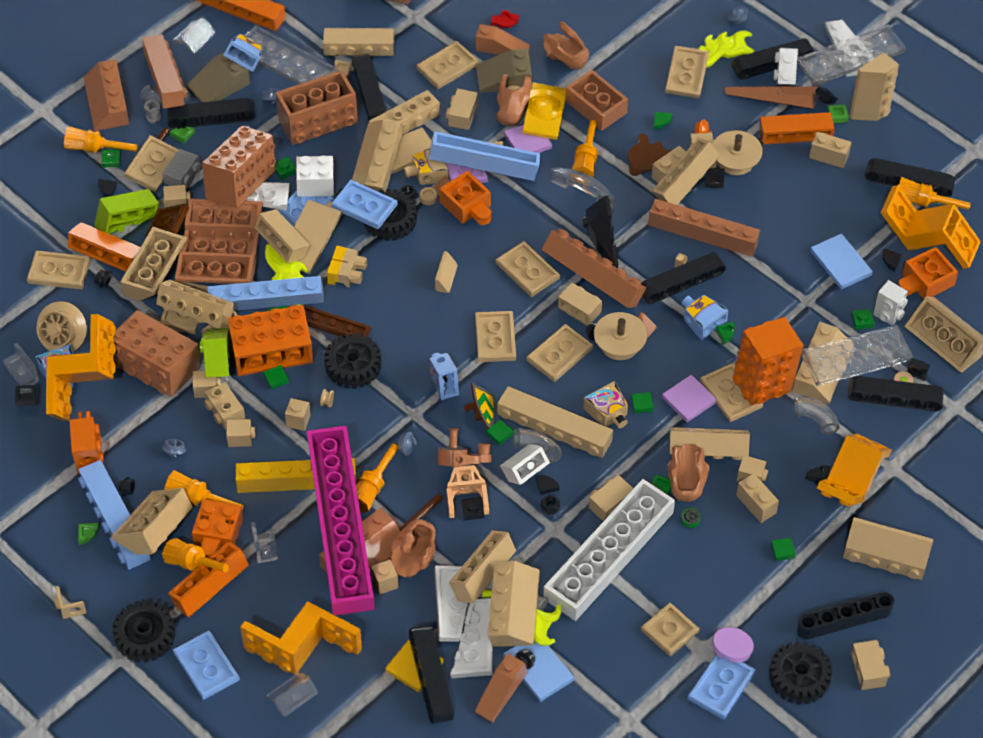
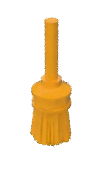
M590 120L585 144L579 145L576 148L575 161L570 172L573 180L582 183L593 180L594 164L597 161L598 151L592 145L597 123L595 120Z
M68 126L64 136V148L66 150H85L86 152L97 153L100 148L108 147L138 151L137 144L105 140V138L101 137L99 131H85Z
M901 177L899 187L909 201L917 203V206L921 205L926 208L930 203L938 202L946 205L954 203L956 207L967 210L970 208L971 203L937 195L936 192H933L932 185L928 186L924 185V183L921 185Z
M391 444L376 469L364 471L362 477L358 479L356 489L360 513H366L370 510L376 495L383 488L385 483L382 479V473L398 450L396 444Z
M175 470L168 476L164 490L184 488L190 503L196 506L203 499L239 505L242 506V510L244 508L242 504L211 494L207 490L206 482L191 479Z
M177 538L166 542L162 552L164 563L179 565L190 571H194L202 565L223 572L229 570L228 564L206 558L205 552L200 546L187 544Z

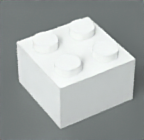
M333 156L296 157L297 197L334 196Z

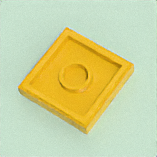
M408 640L385 668V671L420 693L422 689L410 641ZM440 657L441 664H443L444 660Z

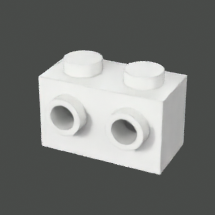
M780 48L775 53V62L778 63L777 70H774L776 84H796L798 49Z
M888 280L878 292L873 315L893 326L905 314L903 309L908 302L906 299L908 291Z
M529 444L501 464L500 467L508 482L521 485L550 462L542 446Z

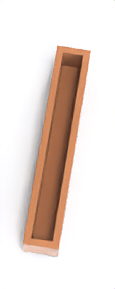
M162 34L143 37V52L163 109L185 105L186 89L183 87L182 78L179 76L178 68H176L171 49L169 50L168 41L164 40Z
M659 199L654 200L649 211L648 226L753 257L759 242L760 229Z
M559 229L550 232L542 248L544 252L627 308L638 305L646 287L641 285L642 282L639 279L631 278L625 270L616 268L610 260L598 256L597 251L583 246L584 243L582 241L571 238L567 231Z

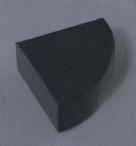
M98 179L101 193L105 197L113 196L117 187L116 181Z
M884 249L882 259L890 270L896 271L902 254Z
M821 465L820 467L810 469L805 479L819 484L821 480L827 479L831 466Z
M535 475L540 495L560 491L559 484L553 478L546 475Z

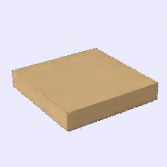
M669 603L641 627V631L671 657L699 633V628L674 605Z

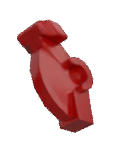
M503 10L500 15L492 16L490 26L513 27L518 24L520 15Z

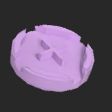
M725 627L718 630L714 634L712 641L714 652L720 658L729 659L728 661L732 663H741L748 660L753 652L754 644L747 633L737 628Z

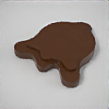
M639 134L638 143L628 153L629 173L632 176L645 174V171H652L653 163L672 150L665 149L661 142L650 144L646 134Z

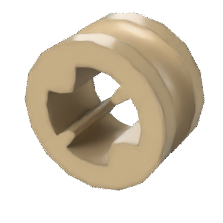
M323 389L320 404L321 406L328 405L331 408L334 400V391L328 392L327 389Z

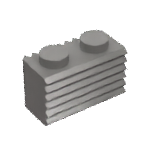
M179 149L162 172L164 184L168 186L190 185L192 176L195 172L198 173L201 168L199 155Z

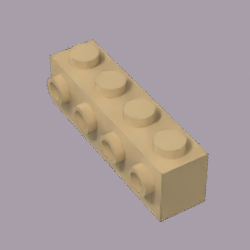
M324 28V55L356 56L369 53L370 56H394V29Z
M426 90L375 117L369 123L383 119L400 122L403 130L402 135L440 115V102Z
M698 137L652 190L659 200L678 205L720 155L709 141Z
M167 280L159 284L156 305L162 306L167 311L178 312L180 316L192 317L197 322L208 323L213 328L221 329L228 325V318L232 316L234 303L181 283Z
M670 427L669 453L672 454V447L674 446L682 447L684 444H695L704 450L705 456H712L714 459H724V456H730L732 459L742 460L743 455L749 456L750 433L748 430Z
M492 530L449 581L457 601L474 603L493 580L495 561H509L516 552L508 532Z

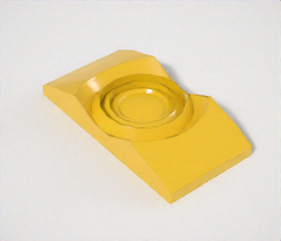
M532 83L523 134L554 140L558 139L566 88Z

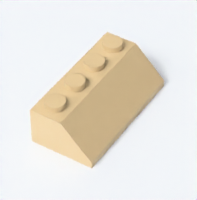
M884 52L858 69L849 116L853 120L878 121L890 113L899 64Z
M383 119L368 123L352 178L353 181L377 192L379 190H383L384 193L387 191L403 134L400 122Z
M152 227L120 281L123 296L141 301L155 295L159 289V284L163 282L185 244L187 237Z
M926 296L904 326L960 372H964L983 355V336L935 297Z
M819 322L796 375L793 387L794 393L830 404L853 348V344L838 327Z
M184 488L152 491L111 536L112 539L136 555H151L155 553L159 545L167 539V536L177 528V525L182 519L187 517L188 512L193 508Z
M854 517L843 558L851 562L866 564L872 568H881L891 573H899L912 579L922 580L933 539Z
M495 561L488 637L493 647L534 646L540 577L539 569L517 561Z

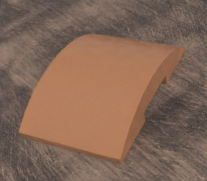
M189 199V210L186 214L184 234L187 240L182 247V251L179 253L175 281L228 284L252 282L260 242V233L254 227L259 214L262 213V201H244L236 209L209 199Z

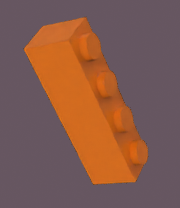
M831 112L760 117L759 124L760 137L764 144L813 142L817 131L833 136L835 129Z
M82 222L68 233V248L125 272L141 248Z
M228 541L209 558L228 564L229 570L227 572L204 565L199 566L168 593L178 611L189 618L249 566L239 547Z

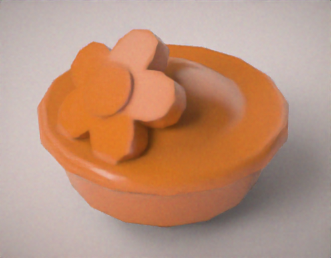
M703 119L696 123L695 134L712 133L711 130L709 132L707 120Z

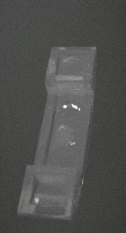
M553 167L551 169V182L565 189L572 185L596 197L597 201L604 196H609L611 212H613L615 198L598 180L585 173L568 168Z

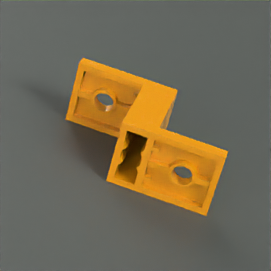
M899 185L892 186L880 213L908 251L946 244L962 268H970L981 241L955 204L916 210Z
M91 314L90 353L47 357V415L61 421L70 420L72 413L70 404L72 387L70 383L113 379V373H115L113 356L116 351L114 344L116 328L114 322L99 314Z
M857 433L847 435L828 478L821 480L817 489L821 490V494L826 497L832 498L833 496L839 498V502L848 507L864 502L883 458L889 457L892 449Z
M308 601L281 639L247 621H244L240 627L246 651L251 654L256 653L266 662H273L283 671L291 672L295 675L322 637L331 644L335 643L341 646L348 653L352 652L358 655L362 650L360 628Z

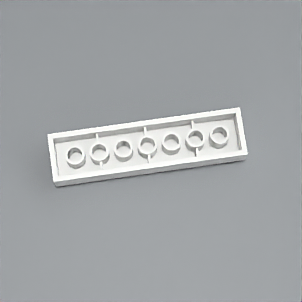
M642 479L544 586L543 598H548V602L554 607L560 604L562 607L561 612L576 621L673 514L675 500Z

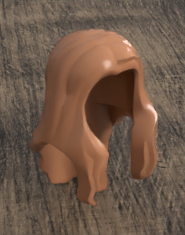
M560 22V30L571 38L568 39L558 33L553 35L545 34L543 38L546 40H544L543 47L547 52V57L551 60L563 62L570 69H581L589 59V51L577 33L566 25L565 22Z
M504 74L497 94V102L500 109L496 114V120L502 125L513 126L521 121L526 103L529 100L532 82L530 77L525 76L522 87L510 90L506 88L508 74Z
M684 444L682 447L674 446L672 447V460L669 461L667 466L672 493L678 501H695L702 494L710 468L704 460V450L695 444Z
M422 519L414 520L393 541L390 548L392 554L390 559L397 575L410 578L416 575L420 569L424 570L434 558V540L436 536L432 524Z

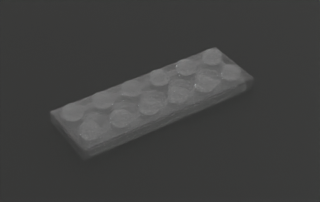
M887 24L797 58V64L812 84L817 86L857 71L883 52L890 58L905 52L906 47Z
M257 25L245 35L262 46L259 64L298 85L339 71L338 68Z
M898 325L802 350L801 354L816 386L909 362L914 358Z

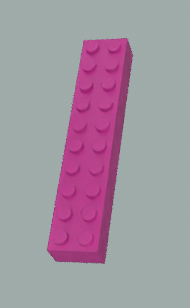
M347 426L307 431L333 615L375 610Z

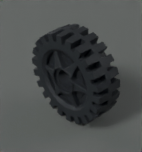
M387 189V192L384 193L383 190H379L380 193L397 200L398 205L379 229L365 223L364 227L368 233H371V236L375 237L377 235V238L380 240L384 237L385 241H389V238H392V241L397 239V236L399 239H402L404 234L406 236L409 235L416 225L417 211L414 200L408 194L405 196L403 191L398 193L396 189L391 192V189Z
M353 333V337H350V334H345V338L342 335L339 336L338 341L334 339L332 345L329 344L327 350H325L324 363L327 376L331 378L333 383L337 382V385L340 387L344 384V388L348 389L349 385H352V389H357L356 385L362 388L364 383L369 385L371 379L374 381L380 373L381 354L379 347H377L375 341L372 342V339L369 337L365 339V335L362 334L360 337H358L357 333Z
M143 600V604L136 601L135 606H132L130 603L127 605V610L123 608L120 610L121 615H116V621L113 622L112 628L113 638L118 651L124 657L127 656V659L132 661L134 658L135 662H140L143 659L144 662H149L148 658H152V661L157 660V655L162 657L164 651L168 652L170 645H173L175 638L174 622L171 614L167 609H164L163 605L159 604L157 606V603L154 601L149 604L148 600Z
M795 641V645L790 642L787 643L786 647L783 645L779 651L775 652L770 663L769 681L771 680V687H775V693H780V697L783 700L787 697L790 703L796 700V704L801 705L802 701L805 704H810L811 700L816 702L818 698H822L824 693L827 692L832 677V665L830 661L828 662V656L823 655L824 651L822 649L817 651V646L814 644L809 647L808 642H804L803 645H800V641Z

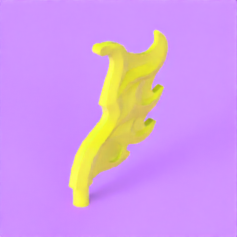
M739 31L733 36L726 37L727 32H724L715 40H712L713 35L707 36L705 47L703 45L699 47V50L709 51L706 68L714 65L721 57L732 58L753 53L754 50L748 47L744 41L746 37H752V34L748 31Z
M269 243L266 244V261L276 273L272 280L303 278L300 271L303 270L307 273V268L303 263L298 261L287 263Z
M484 590L482 592L483 598H491L492 590ZM560 604L556 606L553 613H546L537 609L534 641L537 644L549 646L555 642V639L547 637V631L550 625L557 621L561 615L562 607Z

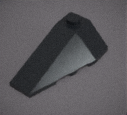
M604 196L586 209L585 217H582L583 228L587 229V234L601 257L610 260L612 265L618 268L614 229L611 226L612 214L609 196Z

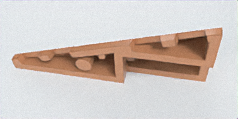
M818 86L725 87V94L815 108L818 96L815 91Z

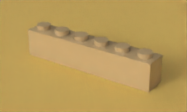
M509 386L498 402L497 414L504 419L513 420L521 426L532 428L540 434L551 436L557 441H563L574 448L587 451L593 456L603 458L612 442V429Z

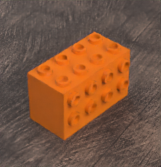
M292 305L288 308H275L266 312H254L249 315H236L228 318L230 339L238 376L264 372L280 365L282 368L313 363L312 343L303 305Z
M785 317L766 321L755 327H749L743 332L732 378L734 384L740 388L743 398L751 406L756 403L762 404L772 398H779L792 391L804 345Z

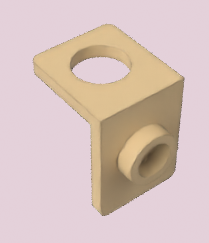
M56 586L58 597H55L54 601L56 609H61L63 619L86 614L84 601L63 605L59 586ZM75 607L80 608L79 610L74 612L69 611L70 609Z

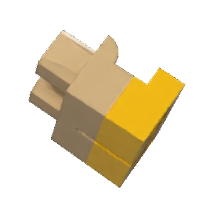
M336 246L327 271L328 284L344 283L349 288L351 283L361 284L363 272L356 271V268L366 270L367 258L358 256V250Z

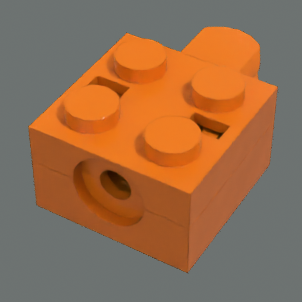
M468 170L439 188L440 203L462 224L471 218L480 225H486L491 222L492 211L488 208L491 206V192Z
M934 247L905 262L904 277L899 280L898 286L908 291L907 296L918 292L925 299L926 296L933 297L955 286L958 271L939 249Z
M86 411V418L83 417L82 412H78V419L69 421L72 455L77 474H80V468L99 460L104 463L103 451H101L103 444L99 424H95L90 411Z
M206 499L202 500L192 536L194 545L200 546L204 550L206 558H210L228 541L234 545L236 544L244 519L242 506Z

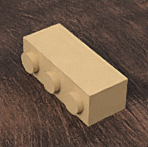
M277 209L259 214L254 228L287 263L305 258L310 246L309 243Z

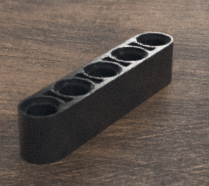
M803 38L736 57L731 62V66L738 78L743 80L777 70L778 63L775 62V53L780 48L798 49L797 64L812 60L816 52L809 40Z
M367 53L352 56V65L366 114L370 121L385 113L386 108L370 54Z
M249 98L190 103L167 109L168 126L172 129L249 122L255 118L254 103Z
M871 158L868 161L865 178L874 183L896 186L899 185L901 177L921 185L922 183L928 186L932 185L933 192L948 198L953 194L956 181L955 177L951 174L879 158Z
M709 253L643 281L641 285L646 287L642 296L648 304L656 303L722 275L726 270V266L717 253Z
M853 376L849 379L848 398L855 402L925 411H940L943 408L944 390L934 385Z
M881 592L805 613L799 619L797 634L802 639H812L887 618L892 612L894 597L890 593Z
M431 625L409 628V641L431 724L452 721L454 718L453 707Z

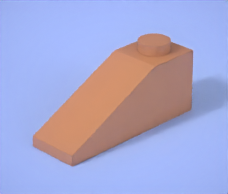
M479 25L476 34V51L497 55L515 49H528L529 52L530 45L498 27Z
M507 653L495 670L475 710L476 714L491 723L494 722L527 675L524 662Z

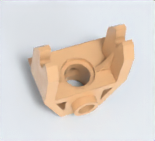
M474 465L455 467L453 469L450 481L447 484L446 493L449 518H454L453 499L455 495L479 493L482 497L484 515L489 514L485 480L480 476L479 471Z

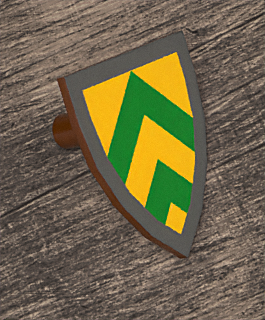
M471 383L474 401L464 405V410L466 412L474 410L475 420L483 421L486 428L490 429L496 417L495 396L492 392Z

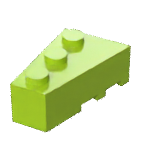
M149 189L101 198L94 226L96 229L108 234L116 231L119 233L125 231L124 227L131 224L136 226L155 217L159 203Z
M229 327L221 329L208 328L205 334H202L200 353H204L206 378L229 376L230 362L228 358H230L231 348Z

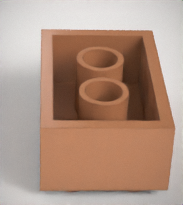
M590 70L566 87L565 101L589 121L595 120L597 122L596 127L601 131L627 114L628 98L593 70Z

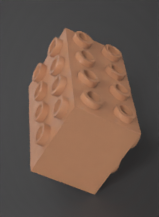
M342 70L276 92L278 120L291 145L302 143L358 123L356 93Z
M241 126L202 162L206 199L237 209L275 172L276 159L274 158L275 145L273 143V135L247 126Z
M139 310L135 311L116 330L114 335L116 351L113 356L115 367L126 371L130 376L140 379L144 384L156 388L162 394L172 397L193 376V371L200 369L198 343Z

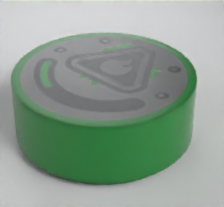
M686 508L682 511L681 523L685 527L695 528L700 524L701 514L697 509Z

